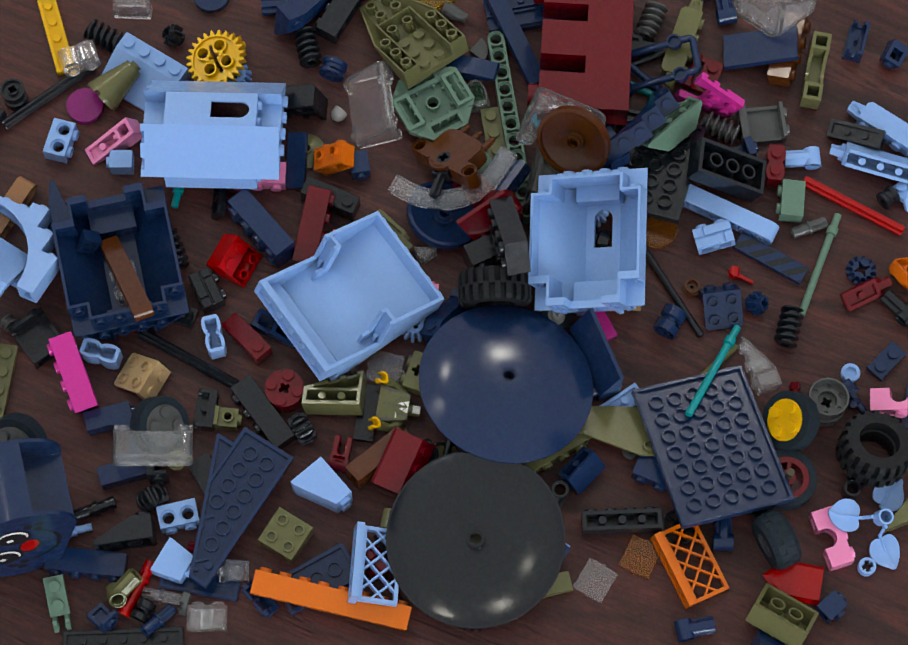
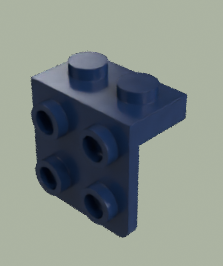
M727 282L723 283V286L706 285L703 289H699V297L703 300L705 328L708 331L733 328L734 325L741 327L743 325L741 289L736 284Z

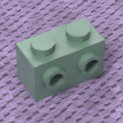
M783 179L781 185H778L777 196L780 197V201L776 203L775 214H779L778 221L801 223L804 216L806 181Z

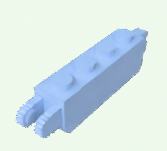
M852 101L846 112L857 120L855 124L885 130L886 135L883 142L888 144L892 150L900 152L908 158V123L874 102H869L865 106Z
M848 141L847 144L842 143L841 146L831 144L829 154L837 156V160L841 161L842 165L908 184V158Z

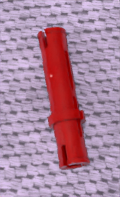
M148 559L145 560L139 572L143 581L126 597L127 602L124 606L120 607L118 610L119 614L127 618L130 617L129 614L135 607L142 591L150 583L149 579L152 575L150 569L154 562Z

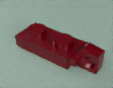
M875 277L839 295L846 311L849 312L882 296L884 293L883 289L892 285L890 277H883L881 279Z

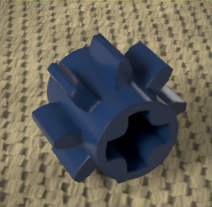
M753 291V294H749L745 299V307L748 311H752V315H761V313H765V310L768 309L769 300L766 295H762V291Z

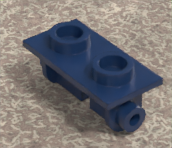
M252 579L249 583L242 585V593L250 601H255L253 605L261 616L269 619L280 606L273 599L250 594Z

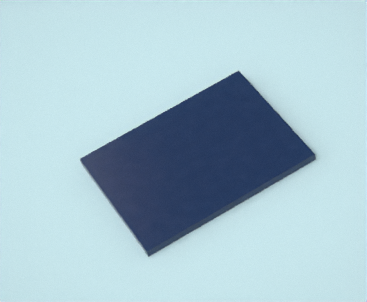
M742 365L717 371L692 417L686 416L685 412L707 373L634 389L631 392L681 529L792 503L795 500Z

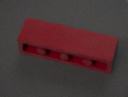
M313 185L308 186L292 260L301 262L314 256L324 235L327 234L324 231L326 224L329 225L331 219L329 209L330 206L334 205V190Z

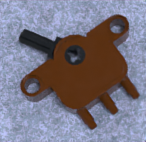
M467 124L460 130H446L433 142L423 138L415 140L411 147L417 161L433 170L434 182L429 196L433 199H438L445 181L452 180L470 190L480 187L482 179L478 170L486 163L487 156L485 151L493 145L495 138L491 137L481 144L479 139L483 132L478 131L469 136L467 133L471 127Z

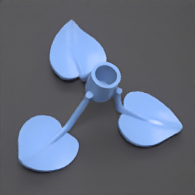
M903 479L894 482L891 486L874 487L872 498L876 503L880 504L879 508L881 510L876 511L873 515L859 516L860 507L852 499H841L828 510L831 522L844 532L857 530L859 520L873 519L877 526H882L878 534L879 539H875L870 543L869 554L875 563L892 570L896 569L899 563V543L892 534H886L883 537L882 535L885 529L888 528L887 524H890L894 519L893 511L900 509L903 504Z

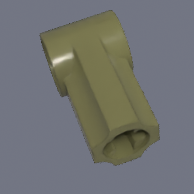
M129 568L117 582L110 583L106 587V594L112 607L120 608L124 606L127 602L126 597L143 581L142 576L135 569Z

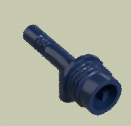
M849 378L842 382L849 392L850 407H856L860 413L868 411L856 395V392L860 389Z

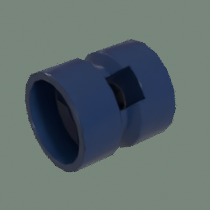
M667 303L661 311L662 317L657 318L653 329L665 338L675 339L680 330L679 326L683 325L687 313L680 307Z

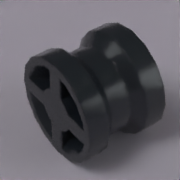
M887 186L883 192H879L876 195L877 201L884 209H889L893 203L900 201L899 194L892 186Z

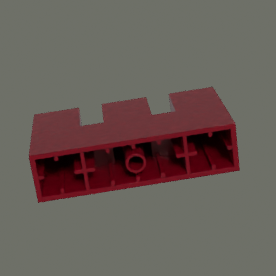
M534 0V4H544L543 18H553L543 19L540 69L584 71V73L540 70L539 84H528L527 106H537V120H542L551 110L557 107L569 105L590 111L603 124L626 125L629 111L634 0Z

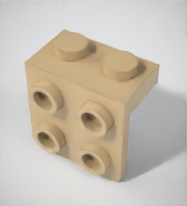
M132 353L117 376L114 385L135 393L144 400L158 395L171 372L158 360Z

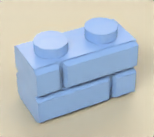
M718 219L714 221V224L707 226L706 224H700L692 230L699 255L736 245L729 219Z

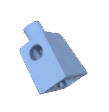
M169 537L150 570L156 576L183 584L186 577L189 578L193 555Z

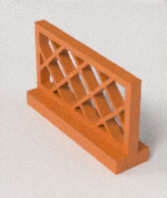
M680 524L654 534L650 540L686 610L728 590L729 586L699 526L693 527L695 532L693 537L683 533L684 529H681L680 532L676 531L681 528ZM669 533L678 535L676 545L669 543L665 535ZM681 537L692 541L689 550L679 546ZM694 542L702 544L704 548L702 555L692 551ZM677 550L688 553L685 563L677 560L675 556ZM690 554L701 558L698 568L687 564ZM703 559L711 562L713 566L711 572L701 569ZM686 567L696 571L694 580L686 578L684 574ZM699 572L709 576L707 585L696 582ZM712 577L720 580L723 587L720 589L709 587ZM695 585L705 589L704 595L698 599L693 592Z

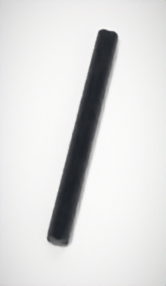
M90 60L8 115L2 122L3 126L6 129L11 128L97 70L96 64Z
M149 330L139 331L138 333L140 339L229 388L239 382L238 379Z

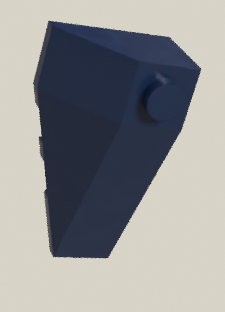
M291 0L277 6L274 27L275 35L288 34L304 27L333 0Z

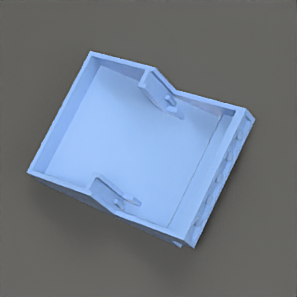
M379 211L325 234L314 256L260 280L254 290L319 381L328 377L331 381L338 379L438 310L444 301L442 293L434 286L430 277L425 274L419 263L413 258L408 248L400 241L397 234L391 229Z

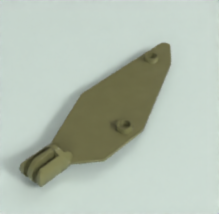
M591 406L589 416L579 433L640 456H654L637 407Z

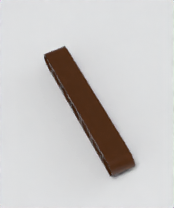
M115 235L102 240L100 248L135 322L154 316L151 303L118 236Z

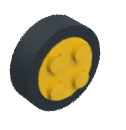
M782 391L775 394L766 404L762 415L772 443L778 449L802 450L811 444L818 432L820 422L818 408L815 402L803 393Z

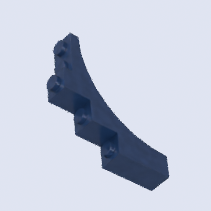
M665 85L651 93L647 104L641 112L622 130L610 138L611 152L604 165L605 167L634 147L640 146L653 137L652 131L667 121L664 117L680 107Z

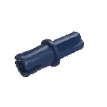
M168 604L157 614L154 613L152 618L140 627L141 632L149 637L156 629L163 627L164 623L176 614L175 607Z

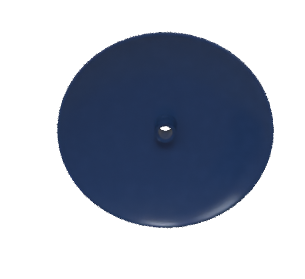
M490 305L474 308L453 317L442 325L430 339L424 350L419 368L420 394L426 412L432 422L457 447L488 461L508 464L527 463L555 454L567 446L579 434L592 406V375L585 355L578 344L558 324L541 314L525 308Z

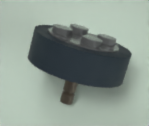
M157 396L142 400L135 407L130 420L131 437L135 445L144 453L153 452L154 455H169L173 451H178L184 445L189 432V419L185 408L180 402L171 397Z
M15 412L0 418V442L23 438L47 439L43 427L29 415Z

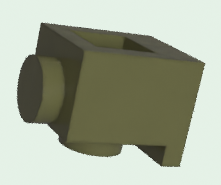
M215 405L214 429L238 432V426H242L243 414H240V410ZM227 415L232 417L231 419L226 420L225 416Z

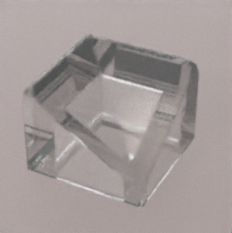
M430 245L427 247H414L413 254L418 263L422 265L436 258L437 250Z

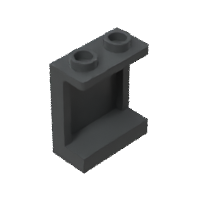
M778 101V104L774 106L746 108L744 104L743 108L736 112L737 124L740 125L739 136L741 145L743 138L751 136L752 140L756 141L757 145L785 142L787 136L790 135L789 124H786L785 121L787 109L783 107L782 101Z

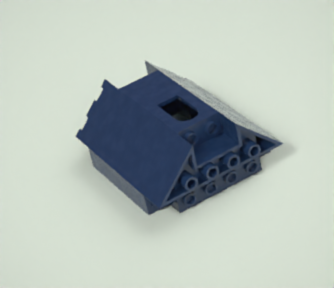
M142 182L123 186L124 194L87 201L85 194L66 198L67 206L50 209L51 227L74 337L118 341L117 334L127 335L130 331L135 330L146 331L149 327H154L155 332L189 313L163 185L147 189L143 188ZM84 229L98 231L101 240L115 235L118 236L151 303L154 316L135 322L129 307L121 305L116 280L103 256L100 246L94 254L76 251L81 232Z

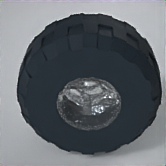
M773 509L755 517L752 522V531L768 563L774 569L783 570L799 562L802 556L800 543L787 518L779 510Z

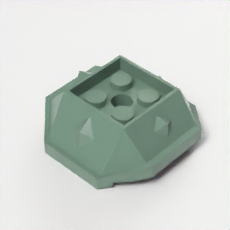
M444 66L410 89L399 80L391 100V105L410 135L433 142L446 130H460L469 123L475 97L456 67ZM435 103L437 106L430 107L429 104Z

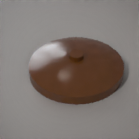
M560 106L551 110L539 124L537 130L538 148L546 162L560 173L564 171L576 173L581 172V170L599 171L607 162L611 152L610 136L601 120L590 111L577 106Z

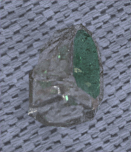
M476 79L471 80L468 83V87L475 97L472 113H479L480 109L490 108V102L485 86Z

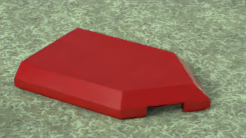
M797 562L783 570L772 568L762 575L770 585L801 603L815 606L819 604L824 567Z

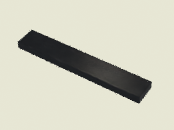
M140 628L111 629L105 633L100 630L63 631V645H184V628H158L149 637L145 636Z

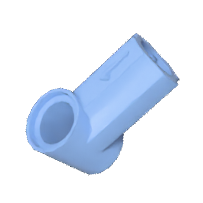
M809 146L803 150L786 151L784 167H805L808 170L820 168L819 147Z

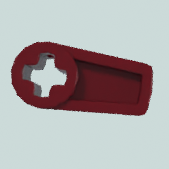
M336 434L328 465L332 469L343 471L346 474L345 467L350 462L353 437H347L344 452L339 454V449L342 445L341 435Z

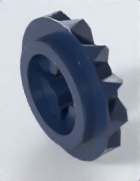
M865 256L854 257L846 266L848 279L857 285L875 278L877 273L876 265H874L872 259H868ZM859 265L862 268H867L864 272V275L861 272L856 271L858 270Z

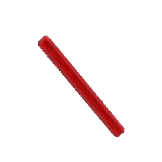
M809 176L804 177L803 181H806L805 188L898 236L902 235L905 226Z

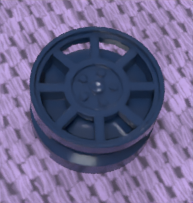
M324 57L322 61L323 66L320 67L319 74L327 80L342 82L348 65L339 58Z

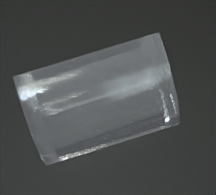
M113 0L114 18L151 19L153 2L152 0Z

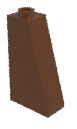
M399 426L395 427L406 433H409L405 428L401 429ZM393 430L345 467L347 478L359 491L372 480Z

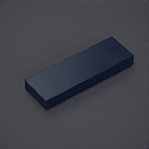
M306 132L288 133L286 189H302L306 181L308 133Z

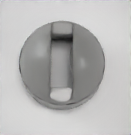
M337 105L331 111V117L336 122L344 120L347 116V113Z

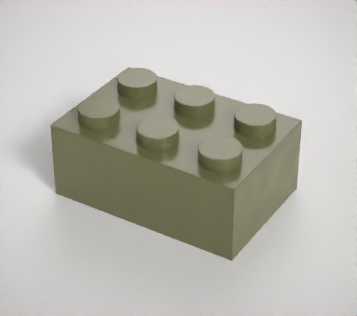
M766 583L745 621L786 645H802L819 612Z

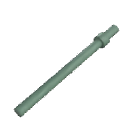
M834 213L831 224L826 229V238L800 305L804 312L799 314L805 316L833 238L838 233L839 229L837 227L842 216L839 213Z

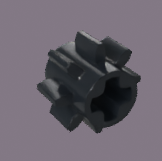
M177 24L166 26L162 32V37L166 39L164 44L174 48L176 45L180 46L185 40V34L182 33L184 28Z

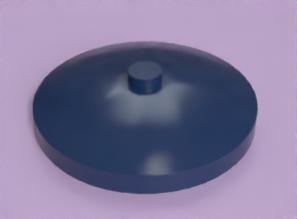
M434 181L417 187L411 194L406 206V218L414 234L426 244L444 250L458 249L471 242L472 239L456 221L475 208L452 187L453 183L445 181L438 199H433L429 196Z

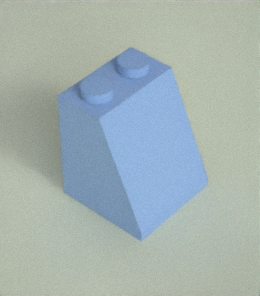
M322 457L318 458L290 481L292 490L296 495L336 513H339L341 510L344 512L352 505V491Z

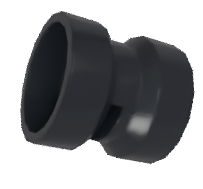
M139 597L136 602V608L132 609L129 615L145 624L150 620L149 616L155 611L156 605Z

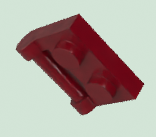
M699 53L701 64L704 65L701 73L708 74V79L712 82L714 80L718 81L724 63L709 59ZM693 58L691 59L692 62L689 69L694 67ZM694 75L689 76L686 82L681 83L682 88L698 94H702L707 90L692 83Z

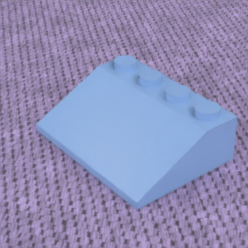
M128 32L125 33L115 47L102 73L103 75L127 60L129 62L134 61L141 68L139 70L140 76L124 100L142 111H145L143 91L146 90L151 80L188 81L190 79L189 69Z

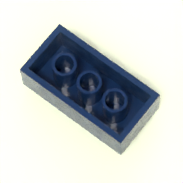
M242 189L228 200V211L231 214V220L236 225L240 224L244 235L247 238L251 237L255 241L253 243L260 252L263 250L267 255L265 256L267 261L271 265L275 264L279 269L293 258L294 241L247 189Z

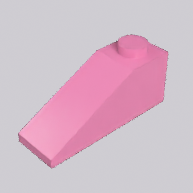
M125 117L87 147L85 151L92 164L97 165L106 160V157L110 155V150H126L142 139L138 120Z

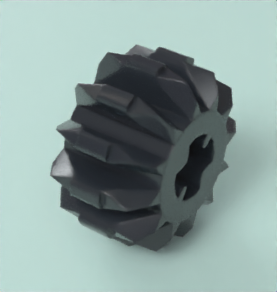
M304 412L295 413L288 419V424L301 445L310 444L317 438V433Z
M162 483L149 486L135 496L136 503L142 512L156 510V506L165 505L170 500L169 493Z

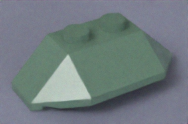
M689 96L685 98V101L678 102L680 107L664 117L667 121L653 130V137L641 145L664 151L674 149L677 144L696 129L702 100Z

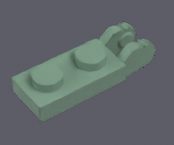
M63 574L43 578L54 632H60L57 616L64 615L67 630H72L71 611Z

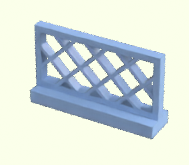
M359 521L356 523L353 532L347 603L355 604L357 601L392 607L397 606L399 585L395 578L388 583L382 576L388 570L392 573L388 561L383 557L387 554V550L381 554L375 547L380 541L386 546L387 528L367 526L365 522ZM367 532L375 533L379 539L372 543L367 538ZM370 549L378 556L371 562L365 556L366 552ZM379 559L387 567L381 572L373 565ZM369 567L376 574L371 580H368L364 575V571ZM377 578L385 585L379 591L372 584ZM367 586L375 593L371 597L362 596V590ZM388 588L393 594V600L384 599L381 593Z

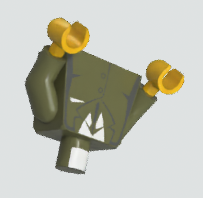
M385 371L377 372V374L381 375L382 379L376 378L375 382L377 384L383 383L380 388L376 416L368 419V421L373 422V425L368 426V429L373 430L376 428L377 430L389 433L397 426L402 428L407 425L408 416L420 417L421 406L411 404V395L398 382L388 377Z

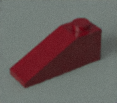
M236 313L232 314L221 324V327L257 366L272 355L270 345Z

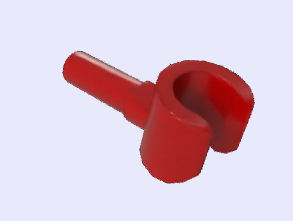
M731 266L729 268L728 276L730 279H740L751 285L753 284V280L739 274L740 268L738 266Z

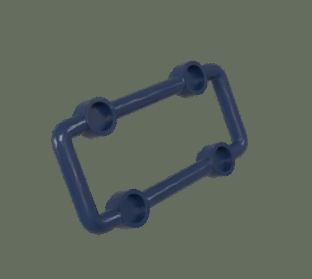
M671 34L667 37L666 41L631 50L632 58L665 48L678 50L683 43L690 42L694 67L690 69L677 67L673 70V73L634 84L630 82L629 97L637 90L674 80L677 83H684L689 76L698 74L701 70V60L696 38L693 35L680 37L678 34Z

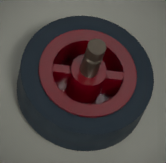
M782 449L776 451L795 500L792 503L773 508L790 511L800 508L811 498L817 485V473L812 462L804 454L795 450Z

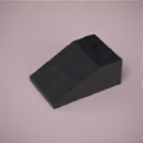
M144 511L137 512L134 516L128 517L93 540V546L96 550L109 552L156 546L155 522L150 513L147 514Z

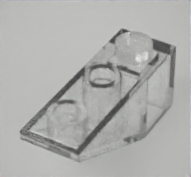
M744 336L741 337L738 350L740 355L744 356L746 372L751 375L750 383L753 391L756 390L757 395H762L779 390L782 382L776 366Z

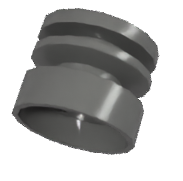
M829 377L821 378L814 382L808 392V396L815 402L818 408L820 427H830L840 421L850 398L848 389L842 382Z

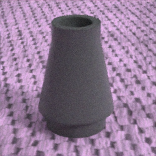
M445 2L441 14L446 19L465 23L468 13L452 2Z

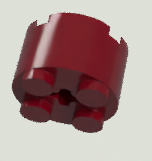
M291 369L278 370L269 376L265 382V393L276 411L291 413L302 405L304 385L297 373Z

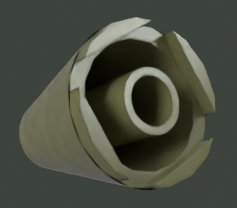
M127 60L90 81L88 84L93 91H96L99 95L98 97L111 110L115 111L140 76L139 70L141 68L134 61L129 62Z

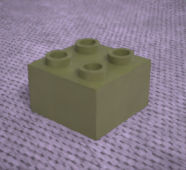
M279 507L259 537L258 542L260 546L293 565L310 540L314 530L312 526Z

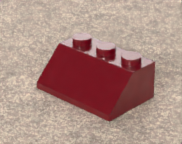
M503 189L456 222L475 241L490 233L489 224H491V221L487 215V208H490L489 200L512 196L519 217L521 216L520 212L525 209L513 190Z
M394 428L371 482L399 494L406 482L417 471L428 464L435 446Z

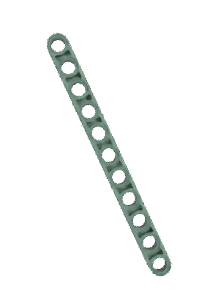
M492 31L489 33L487 41L489 60L500 64L497 75H506L503 78L496 75V79L493 81L506 151L512 157L519 158L527 163L504 36L499 31ZM497 40L500 43L494 44L492 41ZM501 57L502 60L497 61L494 58ZM506 90V91H508L509 93H508V94H502L501 91ZM509 107V108H511L512 110H511V111H505L504 108ZM513 124L515 127L508 128L507 125ZM516 141L518 144L513 146L510 142ZM528 175L515 192V195L523 208L530 211V207L523 204L524 197L518 195L520 193H527ZM530 214L524 215L521 222L525 224L530 223Z

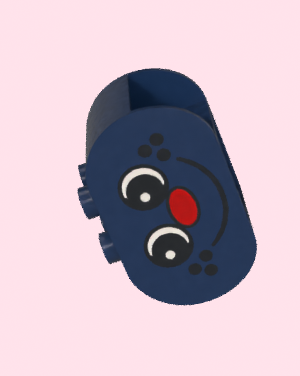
M23 438L0 442V577L35 571L43 568L47 562L59 560L77 522L62 461L61 447L59 443L53 440Z

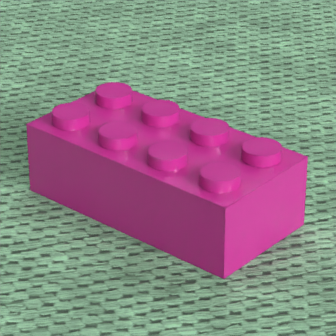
M70 331L48 339L49 344H47L49 354L50 356H55L56 362L53 363L56 373L61 374L63 378L60 381L63 392H68L70 399H67L70 411L74 410L75 413H80L99 406L73 333Z

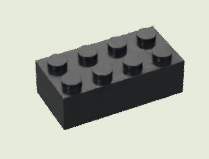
M701 137L691 144L687 179L752 202L763 195L767 161Z
M512 196L489 200L490 208H487L488 219L491 221L489 231L490 235H492L494 246H496L497 256L500 258L501 268L506 269L508 276L531 272L528 241Z

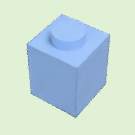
M110 150L109 157H106V167L110 169L111 174L134 175L135 157L133 150Z

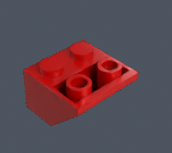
M224 234L206 266L213 272L215 271L218 276L244 288L262 255L238 235Z

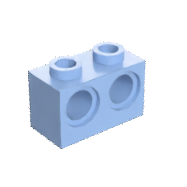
M58 118L53 119L43 148V154L46 159L67 164L68 159L72 157L74 152V141H77L80 132L76 123ZM63 131H69L68 134L61 135ZM63 147V150H62V151H60V152H56V151H55L57 148Z
M195 498L156 506L162 534L172 535L181 529L193 530L199 525L200 517ZM186 512L194 513L191 519L183 518ZM173 516L174 521L172 523H164L166 517Z

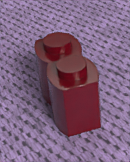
M770 144L765 156L767 161L765 187L777 188L782 183L785 174L783 163L786 157L784 145Z

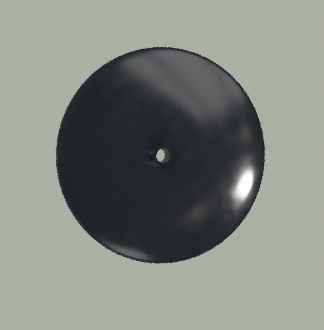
M463 451L444 455L417 471L400 490L393 503L387 522V557L393 576L402 592L418 609L428 616L445 624L460 628L481 629L496 627L511 622L529 612L546 596L553 586L565 554L564 519L560 506L545 481L524 463H498L476 457L470 453L465 454ZM472 536H480L481 542L479 544H472L470 542Z

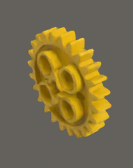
M211 30L210 36L203 33L204 39L198 37L199 43H192L194 49L188 50L192 55L186 57L190 61L186 65L189 68L188 72L193 75L192 78L195 81L229 82V80L236 82L234 76H241L238 71L244 70L245 68L241 64L247 62L243 58L247 54L244 51V46L240 44L241 41L234 34L229 36L227 31L222 34L218 30L217 34H215ZM224 45L223 49L218 50L220 46ZM211 46L213 48L214 53L217 55V60L223 69L222 73L220 71L219 66L216 64V59L214 55L211 53ZM231 60V63L229 65H225L226 62ZM215 69L213 73L209 74L210 70Z

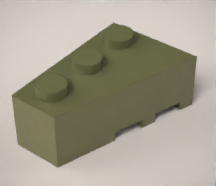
M358 371V374L347 377L343 375L340 376V379L328 382V380L304 386L302 406L305 414L363 415L367 384L364 371Z

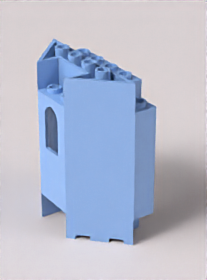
M151 80L146 90L143 91L145 111L143 124H140L142 136L140 142V157L142 158L141 177H164L166 187L257 189L258 182H261L262 179L279 180L281 156H284L282 140H285L286 129L283 128V124L287 123V112H284V107H288V96H285L286 83ZM212 102L244 103L249 107V112L244 117H210Z
M618 167L615 170L601 168L599 171L581 170V172L576 173L564 171L560 174L539 176L538 193H531L529 238L531 272H528V284L535 287V311L553 310L552 313H576L577 316H583L584 312L593 308L595 312L615 311L621 315L624 313V310L631 311L636 309V306L645 305L648 168L629 169L628 167ZM602 211H609L613 217L612 247L595 248L596 217Z

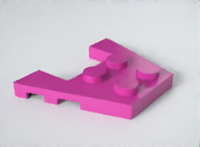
M704 72L696 77L694 83L707 89L700 96H695L680 89L673 96L677 102L685 101V98L689 96L702 100L701 110L714 111V114H720L721 117L727 118L743 108L745 103L744 99L731 90L727 89L725 91L719 87L720 83L714 80L712 82L709 80V75Z

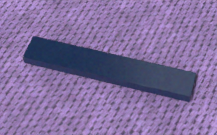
M486 0L527 85L529 83L538 84L539 73L542 69H540V65L508 0Z

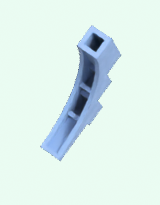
M0 196V213L17 224L27 238V263L23 275L16 285L20 297L37 303L60 270L57 256L51 253L55 247L53 232L47 229L52 222L50 209L45 205H38L34 202L28 207L25 204L13 202L8 197Z

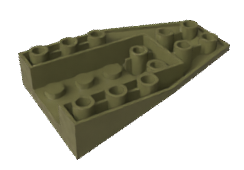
M371 0L359 7L374 48L408 89L469 51L465 35L430 5L417 0Z

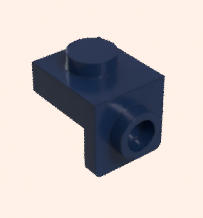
M751 136L743 138L742 145L734 147V149L756 157L758 145L756 141L752 140Z
M100 602L86 615V618L101 632L105 633L117 624L118 613L116 610H109Z

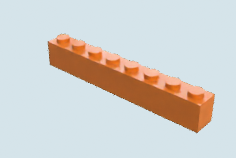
M265 567L255 570L250 590L252 595L402 631L407 630L412 607L407 606L408 602L397 600L396 607L357 601L355 604L347 603L348 587L338 586V589L330 587V583L319 581L318 584L311 583L310 578L299 576V579L291 578L292 574L281 571L278 575L272 573V569ZM362 591V596L370 597L368 592Z

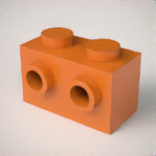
M337 140L335 143L325 144L320 148L314 149L313 170L327 176L353 168L355 146L347 143L345 140Z

